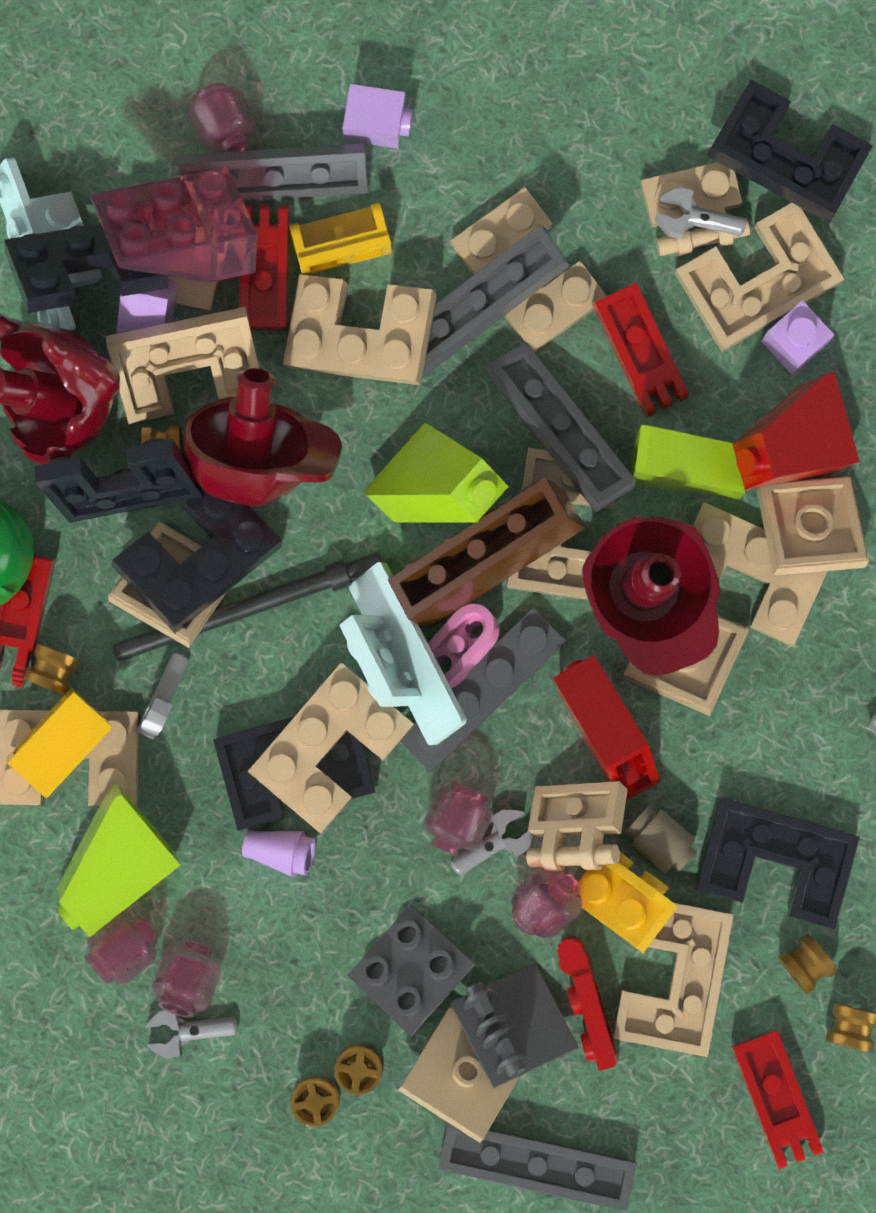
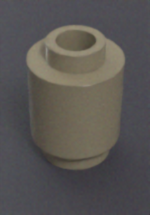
M650 804L636 816L624 831L632 839L630 844L664 874L670 868H673L677 873L680 872L696 853L690 846L695 837L662 808L657 811Z

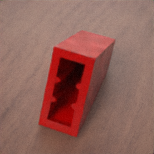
M835 372L826 373L798 386L732 444L737 468L741 474L745 490L823 476L860 462Z
M595 655L584 661L577 660L568 664L560 674L553 677L559 696L606 781H619L628 789L626 801L661 782L649 744Z

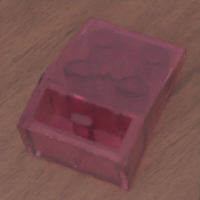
M228 167L91 194V201L119 268L205 282H214L255 273L258 234Z

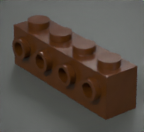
M545 477L525 487L519 495L502 506L485 513L477 523L472 524L462 532L448 537L439 547L425 556L408 563L402 571L389 578L388 582L408 620L431 628L456 612L459 608L467 605L585 529V526L565 490Z

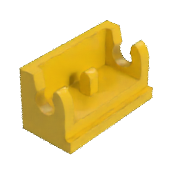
M380 202L371 204L368 208L299 225L297 223L289 225L302 275H310L392 253L391 241Z
M71 688L6 757L7 764L47 799L113 727L98 711Z

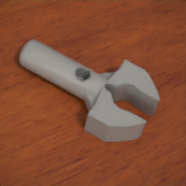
M679 187L660 197L659 203L676 205L684 213L679 218L656 214L655 221L669 237L683 239L685 231L694 226L737 236L742 235L745 230L746 222L743 217L699 208L692 199L694 193L692 189Z
M173 653L153 698L143 711L136 732L153 740L155 735L158 736L173 706L171 704L173 695L189 662L185 655L181 653Z
M501 810L490 817L494 823L491 834L451 860V867L458 875L465 874L500 850L512 851L515 857L527 851L534 836L529 831L517 839H502V835L506 832L507 824L525 813L518 810Z
M177 1008L162 1009L145 1026L146 1028L167 1025L172 1030L179 1031V1034L173 1036L167 1043L155 1042L147 1045L152 1051L164 1058L182 1056L181 1048L189 1040L234 1036L238 1031V1023L233 1016L185 1021L178 1016Z

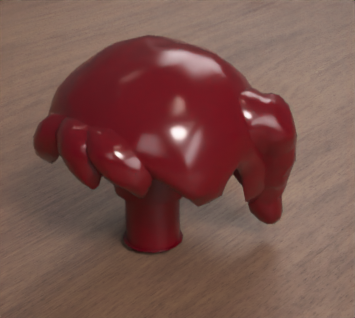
M0 314V356L15 369V372L3 370L0 367V404H2L4 413L15 426L9 429L16 444L28 459L39 464L51 463L59 457H71L73 453L82 451L94 441L108 418L114 396L120 389V374L118 370L112 366L108 359L101 357L91 343L72 331L44 322L26 323Z

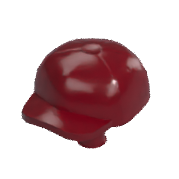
M260 368L245 369L237 374V397L222 398L204 405L187 419L185 431L182 432L184 435L182 444L184 445V455L188 458L194 477L205 493L226 501L249 506L268 504L290 493L302 482L321 483L328 481L334 475L340 461L342 443L339 435L329 426L304 418L298 411L271 403L272 386L275 384V378L271 373Z
M634 516L623 523H617L616 527L608 533H603V537L597 542L582 567V581L590 607L604 634L615 639L632 665L646 675L657 677L670 674L708 658L717 647L720 633L716 602L720 595V584L710 553L697 529L685 522L664 517L650 516L649 518H644L643 516Z

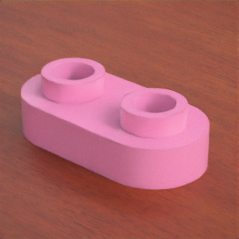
M468 604L459 608L428 642L439 666L444 661H452L450 670L443 673L451 688L456 687L464 680L494 646L499 637L500 628L496 617L482 605ZM477 626H483L482 634L477 638H471L472 630Z

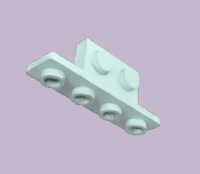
M13 157L3 160L0 164V204L7 220L6 229L9 239L22 237L26 234H40L69 229L73 226H84L71 191L30 199L16 159ZM100 269L68 274L73 288L98 282L102 278ZM69 306L37 312L39 322L51 324L72 332L76 330Z
M377 562L349 586V590L362 615H351L339 626L347 640V648L350 654L357 660L368 681L367 687L370 694L378 701L380 707L409 706L427 744L438 745L465 725L467 719L419 625L408 620L388 582V579L393 576L388 565L384 562Z

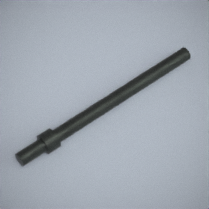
M378 551L346 563L342 559L324 565L326 569L324 571L218 607L214 610L199 634L332 588L335 592L351 586L350 581L361 577L377 562H383L380 552ZM155 629L115 643L113 648L118 661L121 662L177 641Z

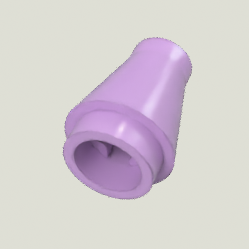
M249 829L243 841L242 856L256 860L294 878L297 874L308 875L315 855L316 842L315 838L306 837L304 831H256Z

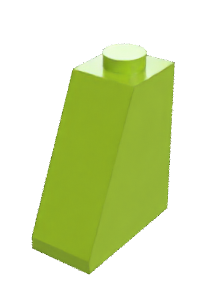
M424 423L363 493L394 523H477L509 486L481 457L427 423Z
M649 425L640 426L634 439L630 470L631 475L636 480L635 486L740 499L745 494L732 445L734 443Z
M117 782L108 789L56 888L60 903L56 908L58 913L72 930L80 926L89 938L180 866L176 853Z

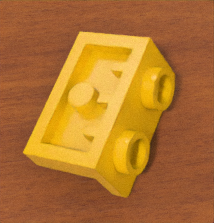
M620 852V860L617 864H604L599 870H587L568 895V898L640 952L644 953L677 906L664 896L669 887L647 871L641 877H638L629 870L634 862Z

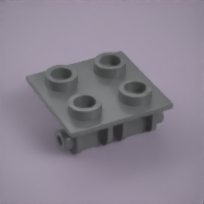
M410 904L347 976L412 1037L473 968L475 963Z
M535 963L486 986L482 982L476 983L465 990L467 995L450 1002L493 1089L579 1048Z

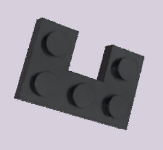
M750 80L711 146L707 157L830 223L873 145L832 124L814 157L773 136L791 101Z
M142 216L120 218L111 222L73 226L69 229L40 234L32 233L22 237L4 239L5 255L28 313L75 305V291L68 274L109 267L121 296L168 288L167 270Z
M154 438L145 441L142 445L127 447L126 458L129 468L117 470L113 475L96 477L81 457H59L51 463L35 466V483L69 523L203 497V489L195 479L189 461L173 439Z
M203 490V497L187 500L184 503V510L211 538L210 541L179 564L148 531L112 560V567L176 634L282 547V539L249 505L219 499L205 493Z
M294 717L213 739L238 831L285 818L280 799L248 771ZM346 731L318 765L325 775L352 797V800L376 793L363 744L350 732Z
M720 798L695 890L743 903L755 857L799 869L787 916L836 929L860 836Z

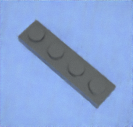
M365 143L179 155L178 158L183 205L368 193Z
M541 224L435 304L422 378L571 266L548 230Z
M526 342L488 364L487 375L595 512L634 490L635 478Z
M532 608L488 651L460 684L451 688L467 719L466 724L438 745H428L415 721L413 727L400 742L431 773L566 642L565 639Z
M447 1123L438 1170L627 1211L637 1163L629 1159L489 1129L484 1139L479 1143L458 1128Z

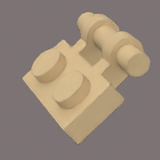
M718 162L643 179L640 183L651 228L659 226L655 221L657 213L672 218H679L684 215L681 208L676 205L659 203L660 197L675 188L683 187L694 190L692 199L699 208L726 214L725 210L741 207L742 205L735 171ZM746 217L744 218L746 226L743 234L740 236L698 228L690 231L686 230L683 239L669 236L656 238L655 243L658 255L660 257L677 253V256L680 257L692 254L694 248L715 243H717L718 247L733 244V239L750 235L748 220Z
M619 781L535 786L528 831L537 838L543 837L542 848H530L527 851L526 859L529 867H543L545 871L551 872L562 871L566 866L581 865L585 870H599L604 864H617L620 860L619 847L616 844L603 845L604 834H621L628 789ZM581 835L580 846L565 847L566 836Z

